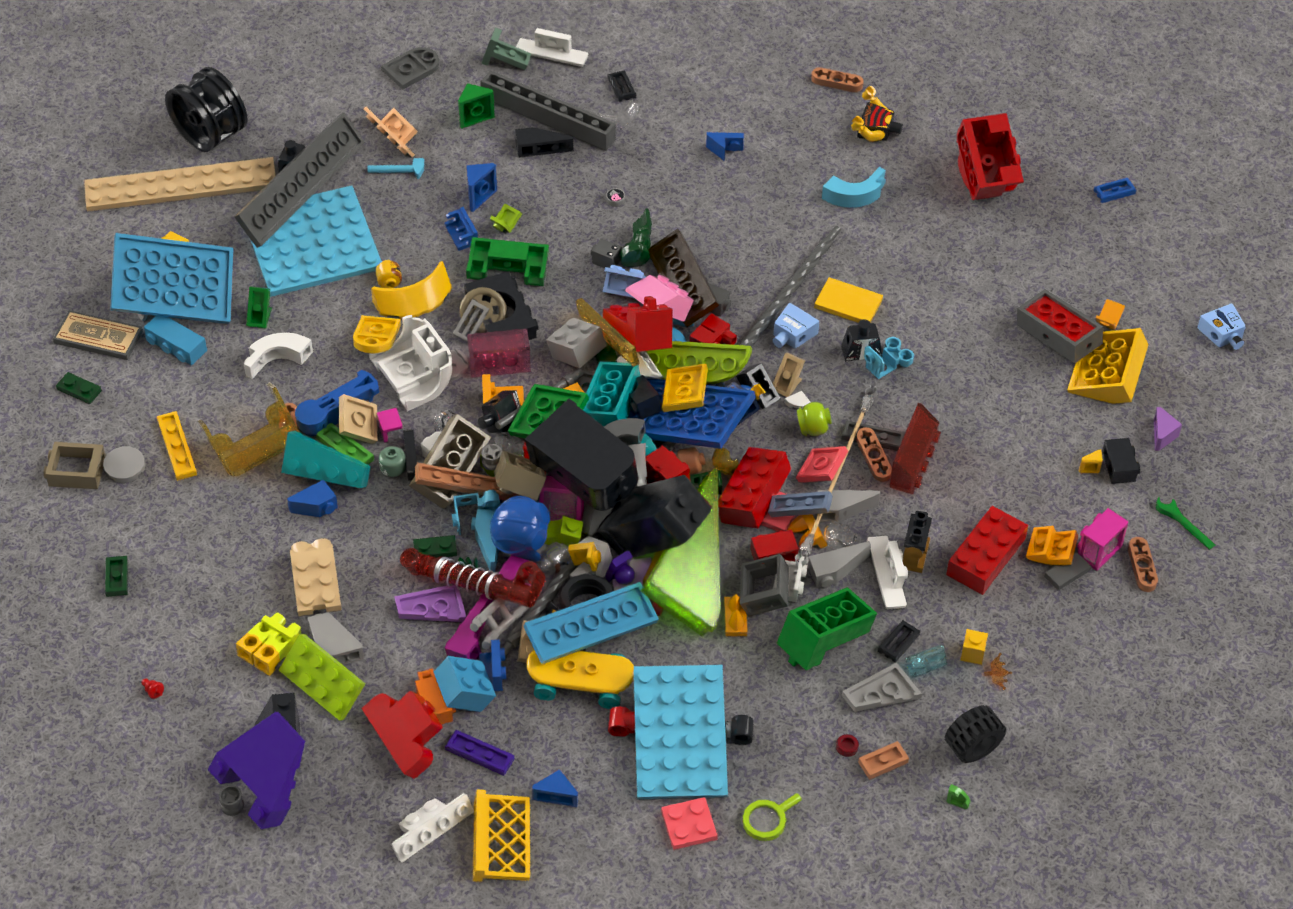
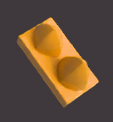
M813 514L798 515L787 529H792L793 532H800L809 528L801 537L799 546L804 545L806 538L810 536L815 523ZM818 526L812 537L813 542L811 546L817 544L821 549L828 546Z
M734 594L732 597H724L725 636H747V614L740 605V597L737 594Z

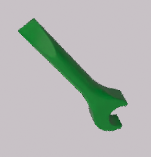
M1158 497L1156 502L1158 512L1179 522L1209 550L1215 546L1206 535L1183 516L1174 499H1172L1170 504H1163L1160 501V497Z

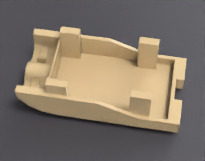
M323 538L317 539L312 544L307 542L294 543L291 546L290 555L298 616L312 615L314 610L326 609V612L342 610L333 544H331V541Z

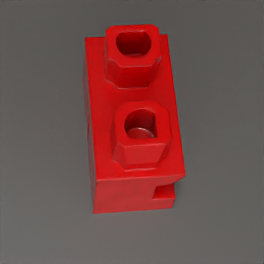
M712 313L689 336V342L734 345L737 341V335L730 331V324Z

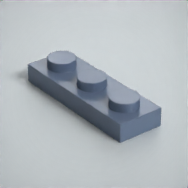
M830 491L773 495L768 513L771 517L829 513L833 496Z

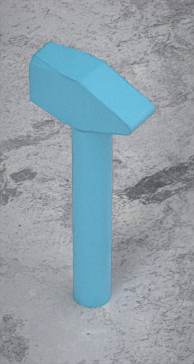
M414 158L413 165H368L367 170L368 173H414L417 179H419L424 172L425 161L423 158Z

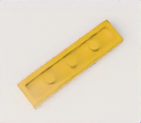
M177 411L157 416L177 481L196 476L197 471Z

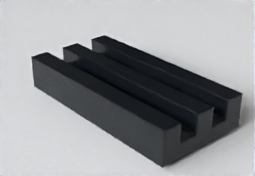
M625 70L608 74V80L619 102H622L623 99L627 101L631 97L633 99L636 98V92ZM619 76H622V78H623V80H624V82H625V84H626V86H627V88H628V90H629V93L626 92V90H625V88H624V85H623V83H622V81H621V79H620ZM613 77H615V79H616V81H617V83H618V85H619V87H620V89H621V91H622L623 94L620 93L619 88H618V86H617V84H616V82H615V80H614Z
M902 620L878 647V652L884 653L885 657L892 658V661L896 663L918 638L921 631ZM904 627L907 628V630L897 639L893 646L890 649H887V646L895 639V637L902 631V629ZM911 632H913L912 635L905 641V643L897 650V652L893 653L899 647V645L906 639V637Z

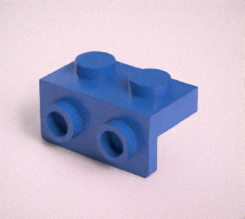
M500 639L491 640V652L480 653L479 661H483L494 691H503L502 680L506 679V666H502L501 661H505V648H500Z

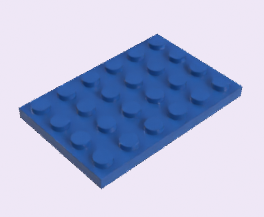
M647 378L658 392L662 403L666 380ZM706 385L703 407L669 412L660 411L643 419L645 420V434L651 440L721 449L755 400V391ZM630 410L627 418L640 419L637 413L633 414Z

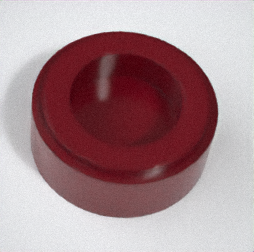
M845 734L837 739L836 750L840 755L851 757L858 751L859 742L853 735Z

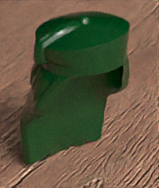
M645 208L641 218H638L633 223L632 240L620 252L621 264L625 267L642 266L650 258L649 248L651 245L652 221L648 208Z

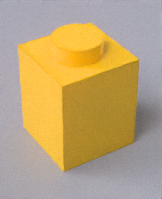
M967 629L960 661L982 665L988 633Z

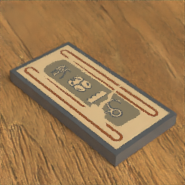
M69 310L53 341L55 344L128 360L143 333V328Z

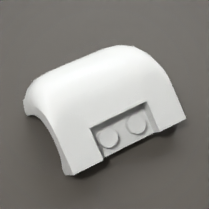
M412 315L402 318V332L389 350L381 353H369L370 360L397 392L399 401L407 411L437 398L447 387L452 375V354L449 348L426 319L413 318Z

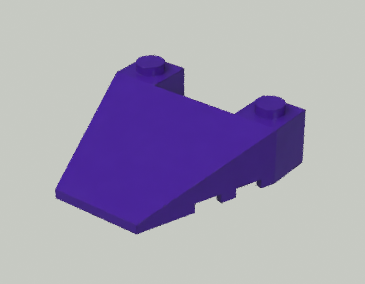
M274 712L218 751L208 771L220 784L242 780L257 796L248 815L260 829L280 826L291 807L292 801L289 800L291 789H295L296 781L294 780L296 769L300 767L305 740L279 712Z

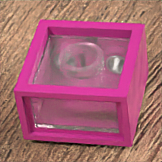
M546 476L540 492L539 502L549 509L550 521L562 519L563 516L582 521L584 501L552 476Z
M1109 508L1103 513L1097 514L1093 523L1090 526L1086 525L1080 533L1082 537L1077 546L1078 554L1093 569L1098 571L1123 546L1129 522Z

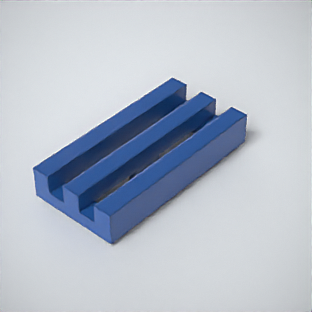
M1128 177L1095 186L1093 190L1097 193V197L1101 199V203L1136 194V189Z

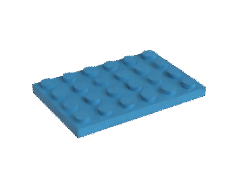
M115 233L110 311L229 324L231 322L233 248Z

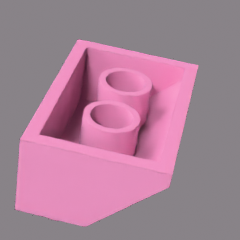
M649 275L628 286L625 290L642 304H644V297L646 296L656 298V305L665 304L667 307L672 308L673 318L683 322L694 301L687 296V291L678 288L677 284L670 282L667 277L658 275V277Z

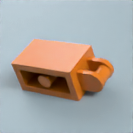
M433 669L417 672L418 680L415 681L416 693L433 705L435 708L434 714L441 724L453 722V713L456 712V709L446 707Z

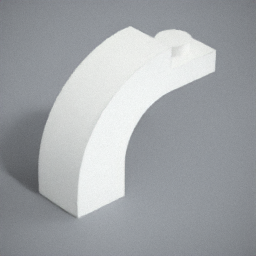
M275 333L257 340L249 347L250 357L244 362L246 377L253 379L268 362L275 359H289L302 365L313 353L311 339L294 333Z

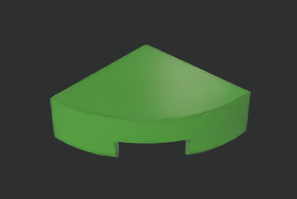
M951 784L948 790L947 803L968 809L970 804L969 796L962 789Z

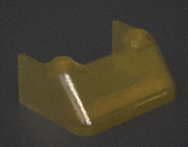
M271 382L267 386L276 402L269 405L265 411V417L269 424L233 443L231 438L225 433H217L212 436L206 424L202 420L198 421L213 451L226 472L231 476H239L284 452L288 432H299L277 388Z

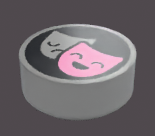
M618 188L610 189L606 193V202L615 207L622 205L625 202L624 191Z

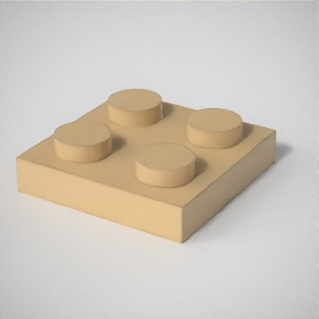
M345 394L340 396L339 434L371 444L377 442V405Z

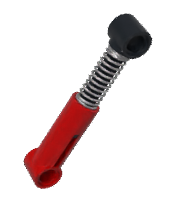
M613 707L609 714V734L618 737L635 734V712H631L626 707ZM736 715L732 718V721L726 720V737H729L737 745L752 743L753 718L748 715Z

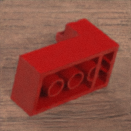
M652 296L644 297L643 306H640L639 303H629L625 307L611 305L610 308L603 309V332L621 344L625 343L627 345L628 343L627 347L634 352L672 348L673 309L665 304L656 305V298Z

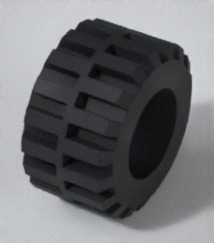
M981 705L960 715L946 731L945 741L962 763H971L990 754L1001 743L1007 730L989 706Z

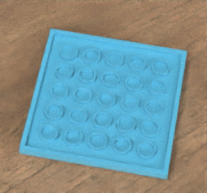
M352 185L312 195L261 247L256 248L251 241L266 286L271 288L270 297L374 272L376 267L382 262Z

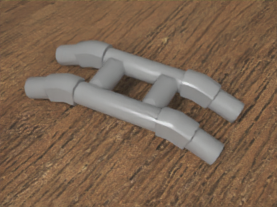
M516 583L501 592L491 604L473 619L470 625V629L474 632L484 622L490 628L491 632L486 635L482 643L484 649H489L491 640H497L515 620L532 607L528 601H525L511 612L508 611L504 603L520 590ZM496 610L499 611L504 619L499 625L491 615Z

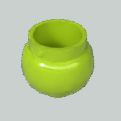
M820 402L808 403L802 409L799 408L797 410L800 430L804 436H807V434L810 436L823 435L828 430V424H832L829 408H824Z

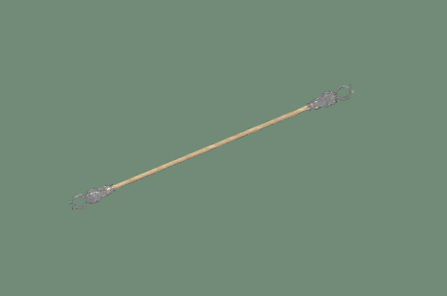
M871 386L865 390L866 395L861 400L860 416L846 447L848 452L863 417L868 413L870 407L873 406V398L878 395L876 386L874 387L875 393L871 395L867 394L872 391ZM847 455L841 463L828 489V491H830L831 493L836 484V481L841 472ZM823 513L818 514L811 532L800 545V553L795 556L796 567L799 566L797 560L802 556H806V559L801 561L802 567L808 563V556L813 550L814 534Z

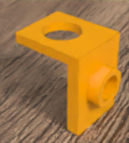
M1107 299L1100 316L1096 315V322L1115 330L1125 305Z

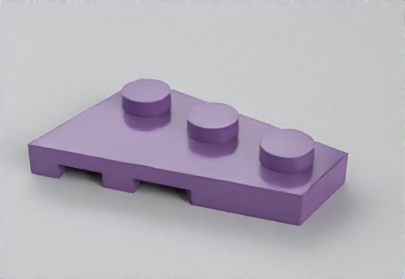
M456 584L450 587L442 586L394 597L399 619L463 622L466 618L460 591L457 589Z

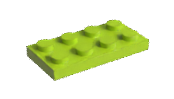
M299 634L279 668L282 674L338 720L346 718L366 684L305 634Z

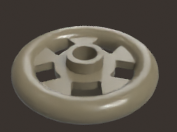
M485 287L475 288L469 291L461 301V318L470 301L474 299L490 309L484 321L491 318L492 323L506 319L507 308L505 301L493 289ZM483 295L491 297L490 303L482 301ZM474 306V309L472 308L471 312L469 313L467 319L464 322L465 326L468 324L470 320L469 316L474 313L477 306ZM492 306L499 307V314H493ZM479 312L476 318L479 319L482 313ZM477 321L472 324V326L470 327L469 330H471V331L473 330V328H474V326L476 325ZM483 322L477 331L478 334H485Z

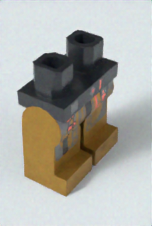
M917 510L915 514L911 513L904 541L905 550L903 556V565L909 571L923 573L930 543L928 535L932 518L928 517L927 512Z

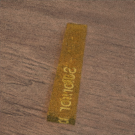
M582 298L576 300L575 303L579 317L585 322L600 326L605 341L631 366L639 365L635 347Z

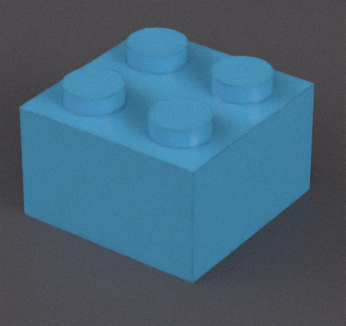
M447 656L434 671L446 707L481 712L496 697L483 661Z

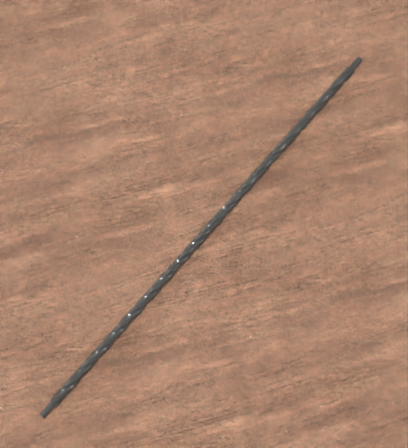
M835 226L827 237H824L739 345L752 347L761 332L770 325L776 313L784 307L791 294L799 288L806 275L814 269L821 256L832 246V241L841 231L839 226ZM662 441L657 449L664 446L671 451L676 443ZM597 532L591 537L600 540L602 535ZM571 557L566 562L569 564L563 566L562 570L547 586L544 593L528 610L525 617L521 619L509 634L502 647L505 648V657L512 648L515 649L520 643L523 620L531 621L539 618L542 611L557 596L560 588L568 582L570 574L578 567V565H574Z

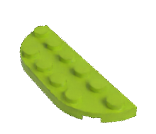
M672 341V348L646 352L663 376L661 380H666L667 369L707 364L706 384H717L733 378L745 367L751 356L752 347L746 345Z

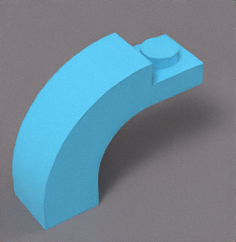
M879 167L867 180L860 183H849L832 176L823 186L822 199L833 205L848 208L871 204L880 197L881 189L886 183V170Z

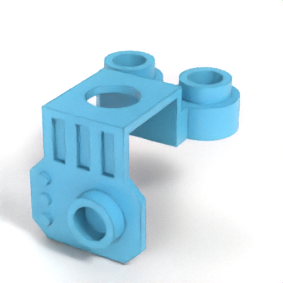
M889 337L885 341L882 357L870 346L865 347L864 358L866 360V368L880 379L895 370L898 364L902 367H909L913 363L914 353L909 349L900 350L901 341L896 337Z
M487 490L482 498H479L478 493L453 496L455 514H452L453 527H458L457 532L461 535L457 507L477 504L478 509L496 510L500 506L499 494L495 490ZM464 498H471V499H472V500L467 501V502H462V501H461V500L464 499Z

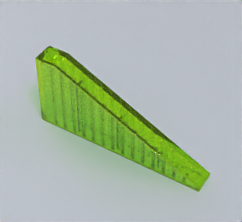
M715 468L703 479L698 488V491L712 506L710 513L687 542L681 546L663 550L640 591L702 637L708 631L713 632L719 623L717 618L721 613L718 470Z

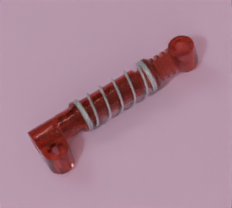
M415 548L406 549L400 556V563L412 575H423L432 578L438 584L446 582L448 587L456 585L458 590L466 588L468 593L475 591L478 596L485 594L491 600L502 599L528 608L535 605L546 579L544 572L532 561L524 562L519 567L514 580L504 578L500 573L491 570L485 572L481 567L475 569L471 564L466 566L461 561L456 563L453 559L441 556L437 558L420 553Z

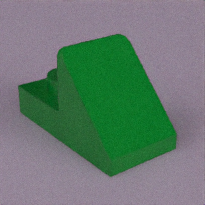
M249 287L246 326L267 327L272 307H269L271 288Z

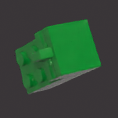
M846 587L789 611L776 644L789 655L788 662L793 667L799 664L805 670H809L821 664L826 651L869 633L877 612Z

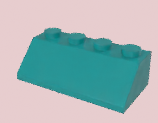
M599 362L586 392L589 400L583 411L602 426L620 419H627L631 410L629 394L636 390L638 386L636 378L641 376L639 364Z

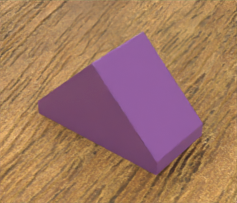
M1161 407L1156 408L1154 416L1155 451H1160L1178 438L1182 427L1180 422Z

